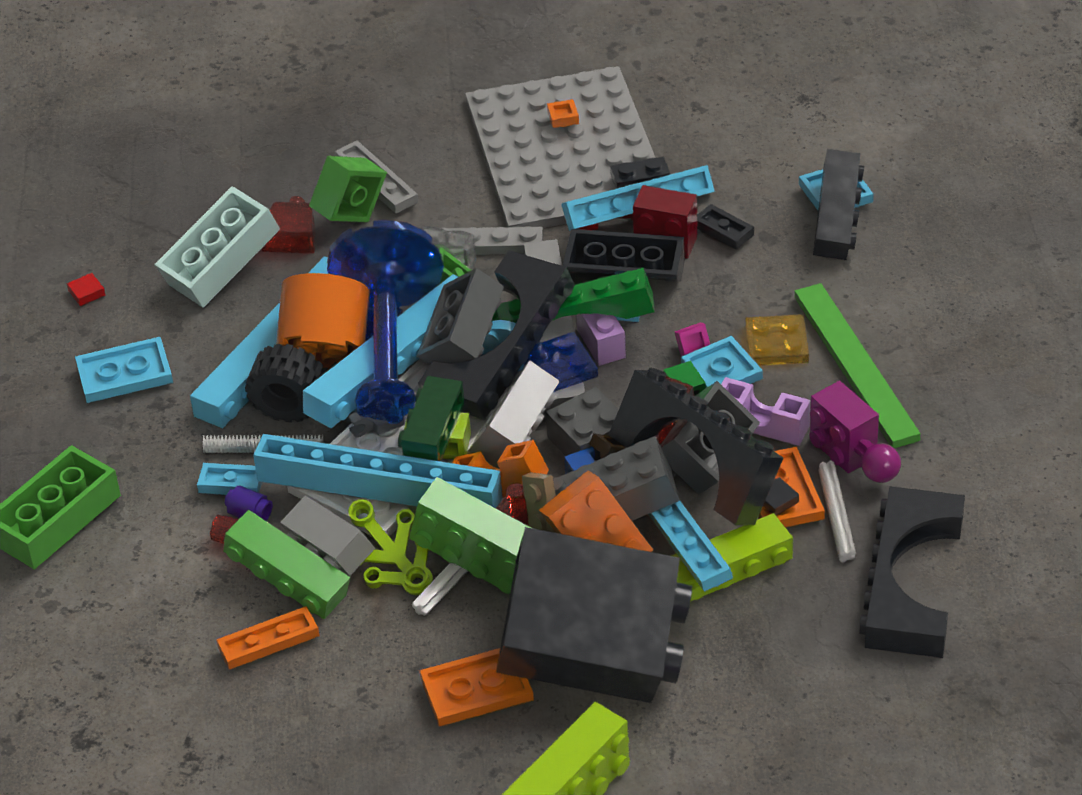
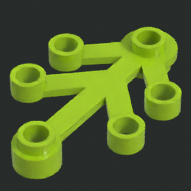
M365 499L354 501L348 510L351 522L357 527H364L383 549H374L361 565L364 562L395 564L401 571H381L377 567H370L365 570L363 575L366 585L372 589L378 588L382 584L402 585L407 593L420 595L432 583L433 576L426 567L429 549L422 548L415 543L417 549L414 563L412 564L406 557L409 534L415 517L414 513L409 509H403L397 513L396 521L398 527L394 543L374 519L375 512L372 504ZM360 514H368L367 517L358 519ZM404 517L411 518L407 523L401 522ZM376 574L379 576L375 581L368 580L371 575ZM416 578L423 579L419 584L412 583Z

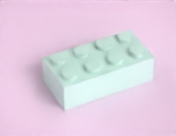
M231 186L154 265L168 285L204 308L280 230V227L268 208Z

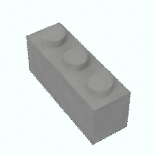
M306 495L280 522L288 531L287 536L349 576L375 549L361 530Z

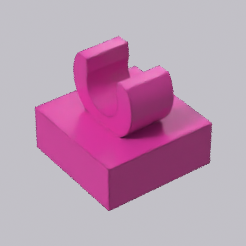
M700 322L675 331L681 357L710 345L704 323Z

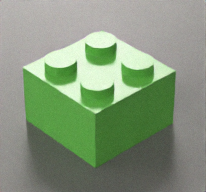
M327 156L309 206L330 221L369 222L387 172L367 158Z

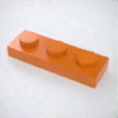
M307 606L216 640L218 649L230 670L319 637L320 635L317 624Z

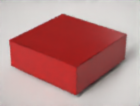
M93 273L67 283L68 291L80 306L105 296L104 287Z

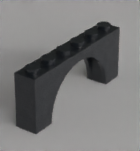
M509 250L494 273L498 282L504 286L503 291L514 295L521 301L520 315L514 329L499 346L476 359L460 363L433 361L418 382L419 387H423L427 376L463 381L465 403L461 413H469L470 416L486 420L490 412L497 406L498 400L506 388L511 385L514 376L522 364L527 361L536 343L541 340L544 331L552 319L557 316L558 310L566 298L571 295L575 285L567 267Z
M656 368L635 370L608 436L625 448H628L640 441L656 437L662 429L678 419H685L693 423L709 440L718 463L719 489L713 510L734 525H755L783 457L773 451L774 447L771 444L752 437V432L749 429L730 422V417L725 413L709 408L706 400L690 395L686 392L687 388L666 379V374Z
M890 486L888 499H881L880 517H884V521L877 522L876 540H880V544H874L872 552V563H876V568H869L868 586H872V591H866L863 609L868 610V615H861L859 634L865 635L864 648L943 658L948 612L929 608L909 597L895 581L892 568L905 552L919 544L939 539H960L965 495Z

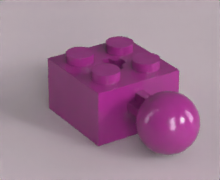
M840 380L811 396L809 438L816 448H820L830 457L835 465H839L848 474L862 467L866 477L877 483L889 482L898 475L901 468L900 455L892 446L878 443L879 414Z

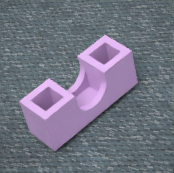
M727 377L724 378L721 385L760 422L753 432L754 434L797 446L801 444L810 427L811 400L782 392L775 406H766L760 403L754 396L753 384Z

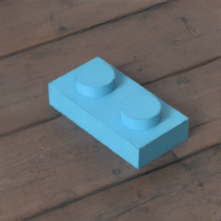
M203 463L197 483L198 493L227 495L229 490L234 489L238 485L258 493L260 492L262 482L257 481L255 466Z

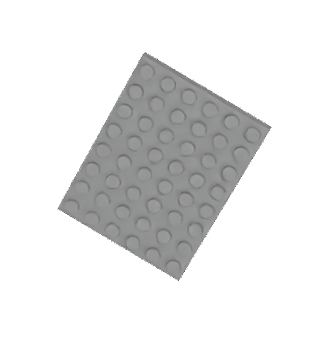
M619 66L565 76H555L536 81L531 80L525 83L503 85L484 90L479 89L465 93L466 103L507 227L530 226L546 228L567 224L562 203L616 189L610 174V166L655 158ZM573 99L579 115V124L552 128L547 112V103Z

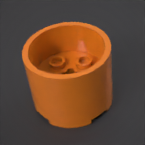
M323 273L298 274L284 279L281 289L276 344H281L282 346L289 344L297 349L299 347L305 349L304 352L313 354L315 360L322 363V368H332L335 362L339 363L365 343L370 297L369 288L351 278Z

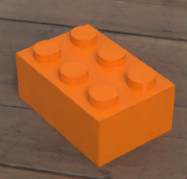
M586 471L539 509V512L555 533L648 552L653 551L652 547L602 480L590 471Z

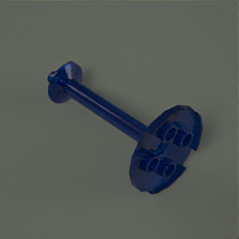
M391 220L373 221V227L361 228L353 233L352 228L344 231L330 246L327 259L328 274L357 280L366 285L370 290L369 307H373V380L363 384L357 390L355 403L357 413L360 416L384 420L390 424L400 423L403 420V416L408 414L409 409L414 408L416 402L414 390L407 383L398 380L397 307L409 306L436 288L440 283L444 269L442 253L432 243V237L426 231L407 222Z

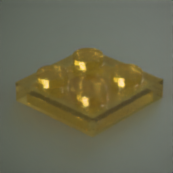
M803 314L745 318L748 353L758 365L809 363V350Z

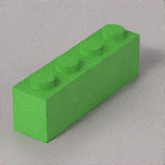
M248 510L225 533L223 552L231 560L240 562L249 568L256 577L265 579L277 587L281 594L290 596L302 604L303 607L307 606L310 613L317 614L325 619L347 595L350 581L349 576L252 511Z

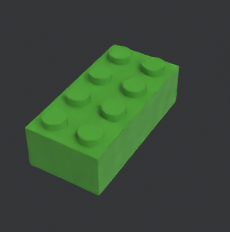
M72 445L0 504V549L35 570L121 496L116 471Z
M436 477L418 502L409 539L413 540L420 547L427 548L442 556L447 562L455 563L464 568L473 576L497 586L502 592L510 594L516 557L525 527H531Z

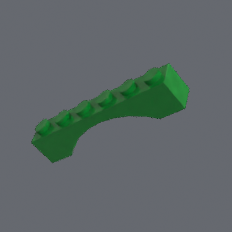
M644 268L576 284L571 295L566 298L558 310L557 316L552 320L577 314H604L630 319L654 313L653 292ZM514 299L501 303L494 312L492 321L506 320L517 323L520 315L521 301Z

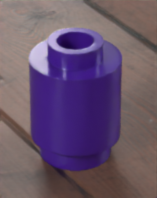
M241 485L229 490L224 502L225 506H227V513L241 518L250 510L267 521L273 508V502L268 500L266 495Z

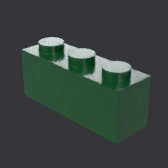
M427 376L423 387H419L417 390L414 409H409L407 426L405 430H401L399 433L398 447L402 448L403 456L442 461L465 403L463 381Z

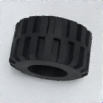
M274 344V347L267 346L258 353L246 381L245 392L248 393L247 398L250 402H253L252 406L256 410H261L263 415L271 416L274 420H284L285 422L292 423L293 420L300 422L304 418L308 419L309 416L303 413V390L326 373L322 369V363L316 361L313 354L304 352L305 349L300 347L297 349L289 344H286V346L281 344Z

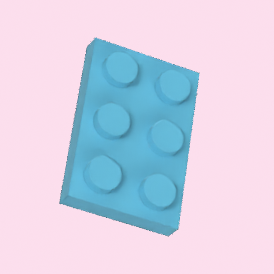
M161 337L75 356L87 403L173 383Z

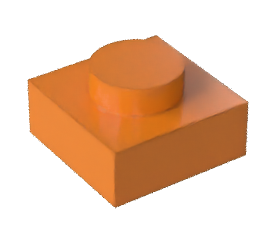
M573 99L547 103V112L552 128L579 124V115Z

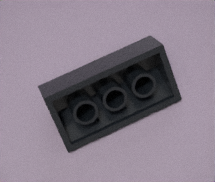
M571 229L563 266L567 267L569 273L599 276H612L644 268L648 279L681 281L684 267V237Z

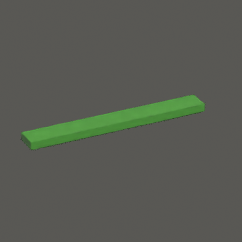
M819 283L795 290V300L858 397L879 414L878 428L889 445L893 448H898L920 441L921 433L823 285Z

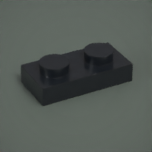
M664 156L610 166V174L616 189L670 175Z
M712 204L697 214V229L736 250L754 236V226Z

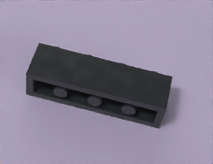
M827 149L823 166L813 255L846 260L849 249L854 250L857 233H852V227H857L859 210H854L855 204L860 203L862 188L857 187V182H862L864 165H859L860 153Z

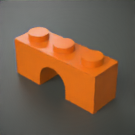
M534 440L507 445L497 461L499 468L491 466L481 451L457 456L452 461L454 464L500 471L502 498L511 495L513 492L524 491L523 475L530 472L547 474L549 471Z

